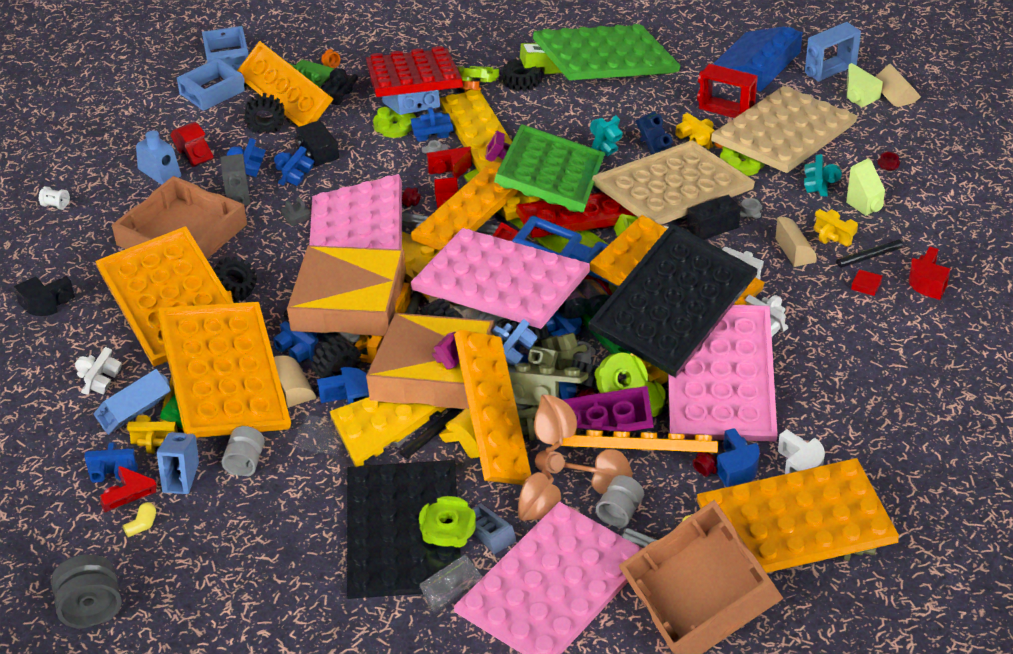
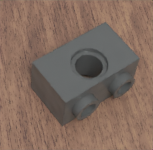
M243 154L221 156L226 197L244 205H251Z

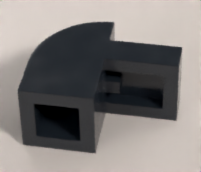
M35 276L14 286L18 303L26 312L35 316H48L58 313L56 306L67 303L75 298L71 280L67 276L45 286Z

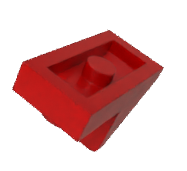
M470 146L426 153L429 175L451 171L452 176L458 179L472 166Z
M457 177L434 180L437 209L458 192Z
M118 466V474L123 486H112L106 489L104 494L100 495V504L104 512L110 511L156 493L157 484L152 478Z

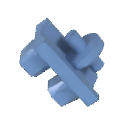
M525 319L521 321L511 335L509 332L513 329V326L509 323L503 329L495 326L492 330V333L495 336L501 337L502 342H504L503 348L508 366H515L523 358V355L514 349L518 342L529 350L538 338L528 328L530 323Z

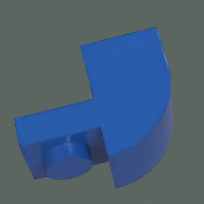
M343 367L341 368L342 375L317 379L321 403L347 399V404H351L369 397L367 374L360 369Z
M735 428L726 430L723 447L726 452L717 455L716 473L726 487L753 481L758 473L760 454L758 444L748 445L746 439L741 437Z

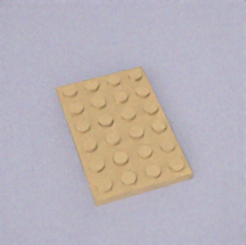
M782 86L713 132L711 141L788 173L849 129L856 122L857 115L850 113L846 109L832 106L829 102L812 98L809 94L797 92L791 87Z
M693 140L599 173L592 178L595 181L594 186L638 217L644 215L660 225L688 215V208L728 194L730 197H734L752 190L755 183L754 180Z

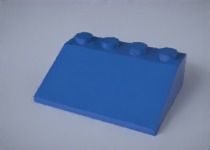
M785 26L746 32L713 64L758 75L757 91L761 92L801 52L803 32Z

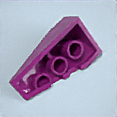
M647 386L563 399L576 415V428L628 432L654 427Z

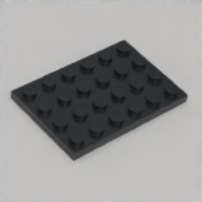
M672 223L589 321L588 329L676 378L756 277L758 269Z
M455 460L347 467L348 599L463 591L460 547L426 543L423 540L419 525V515L426 504L429 503L430 506L437 503V498L457 497ZM447 519L445 522L442 523H452V519Z

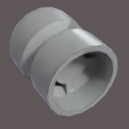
M240 426L232 431L221 461L223 468L231 475L251 476L255 472L259 455L265 443L261 432L249 426Z
M625 475L614 477L607 488V492L603 494L596 506L598 517L604 523L618 528L626 527L644 497L642 486L633 478Z

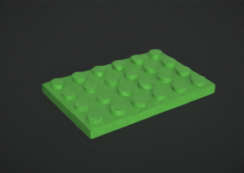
M633 24V26L616 25L615 27L598 26L597 28L580 27L579 29L562 28L561 30L543 29L542 31H534L533 34L534 41L543 49L568 80L668 74L678 72L680 69V64L640 24Z
M521 124L496 173L494 182L506 189L513 188L519 190L526 196L542 198L549 204H559L573 212H584L595 182L592 178L598 174L605 152Z

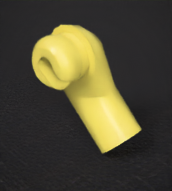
M146 502L141 504L136 520L122 525L127 537L152 527L156 516V508L152 503Z

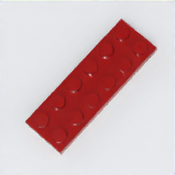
M603 192L590 194L584 212H573L565 206L549 204L545 201L516 205V213L523 225L531 216H536L572 231H586L588 229L613 226L621 214L636 216ZM534 227L529 233L532 238L555 235L538 227Z

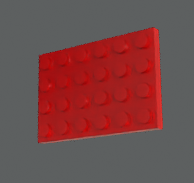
M443 46L432 47V50L427 51L421 48L413 49L409 53L393 51L391 55L374 53L370 57H366V64L376 97L463 87L462 77L448 49Z

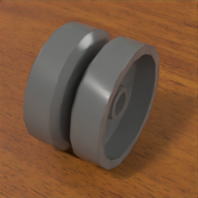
M99 555L72 557L61 563L52 574L51 586L55 598L58 619L66 626L76 629L94 626L111 620L119 612L122 599L114 565L107 558Z

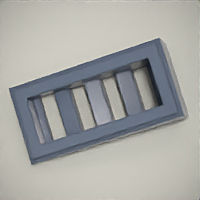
M481 503L472 508L476 518L484 516L476 522L473 534L493 554L516 542L511 524Z

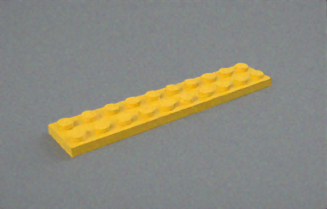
M468 90L465 93L450 94L439 98L440 106L445 114L449 113L453 129L464 147H471L472 162L478 172L491 163L485 159L486 147L496 131L504 133V142L511 145V139L480 90ZM497 157L495 160V162L502 163L503 159ZM519 191L500 210L507 221L519 218L516 213L517 204L544 201V199L536 196H526Z

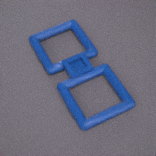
M531 216L512 240V242L576 259L589 263V265L608 246V244L603 242H596L593 248L580 244L582 240L581 234L536 216ZM534 227H538L569 239V242L561 253H558L525 239ZM591 270L587 274L599 280L615 285L612 282L606 280L605 278L599 276L598 274L592 272Z

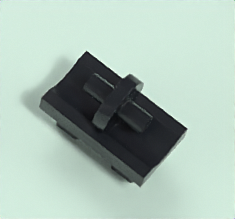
M335 68L330 72V81L322 90L333 98L330 104L340 105L343 102V96L350 94L353 90L352 86L357 82L358 76L356 74L347 75L344 69Z

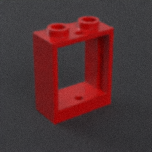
M709 63L698 76V83H700V90L697 94L699 109L736 118L755 105L758 75ZM713 80L741 87L740 103L712 96Z

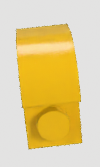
M466 408L454 419L446 423V429L439 436L445 443L459 441L470 458H478L479 452L470 409Z

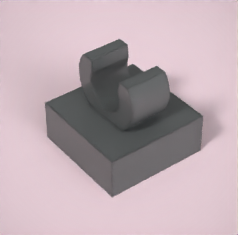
M297 197V203L294 204L287 201L285 207L281 209V215L291 226L311 219V212L300 197Z

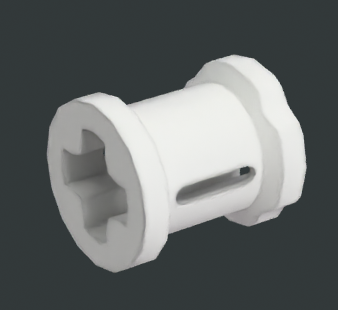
M44 186L40 191L39 201L41 206L51 205L64 210L69 204L70 196L67 190L61 189L56 191Z

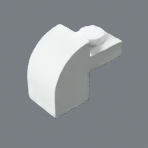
M787 429L780 434L778 452L788 458L786 460L785 474L823 466L825 451L820 441L816 438L807 443Z

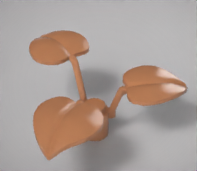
M541 395L540 405L535 415L534 430L536 436L543 443L554 445L540 451L535 458L536 467L541 473L536 472L530 475L523 484L518 503L519 520L542 519L558 502H561L560 490L552 484L554 478L550 473H558L563 467L593 472L592 487L601 494L607 492V488L614 477L625 475L632 478L633 475L627 458L623 453L614 449H607L599 453L595 460V468L567 463L564 461L561 453L554 451L563 444V438H570L575 434L577 427L576 415L572 408L565 401L555 396Z

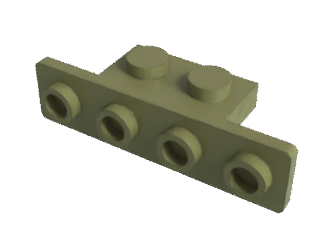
M518 363L515 366H508L514 398L517 404L540 405L541 395L543 394L559 398V382L582 383L588 379V372H580V368L576 367L555 370V366L552 365L530 368V364Z

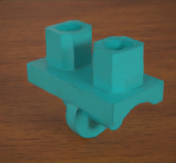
M617 115L613 116L609 122L599 118L593 120L590 124V131L595 136L591 148L605 152L606 156L617 152L618 146L615 142L619 141L623 135V132L618 128L620 119Z
M823 154L816 155V162L805 164L804 167L807 177L804 178V185L807 193L819 191L820 196L827 197L828 182L835 183L842 177V170L839 166L834 164L823 166Z

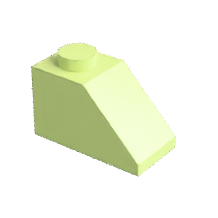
M853 63L849 64L847 98L861 107L880 99L883 81Z
M866 159L851 167L846 202L865 216L872 212H878L884 204L885 189L872 161Z

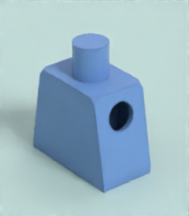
M148 131L145 134L146 139L136 145L138 169L161 185L172 176L181 177L173 147L160 139L158 131Z
M171 432L168 433L157 450L162 493L189 494L199 464L196 436L194 434Z

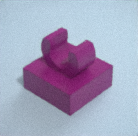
M495 132L486 147V160L492 162L497 157L504 159L510 147V144L504 142V133Z
M456 332L448 333L434 347L435 352L432 353L436 362H442L446 369H452L460 362L454 337Z

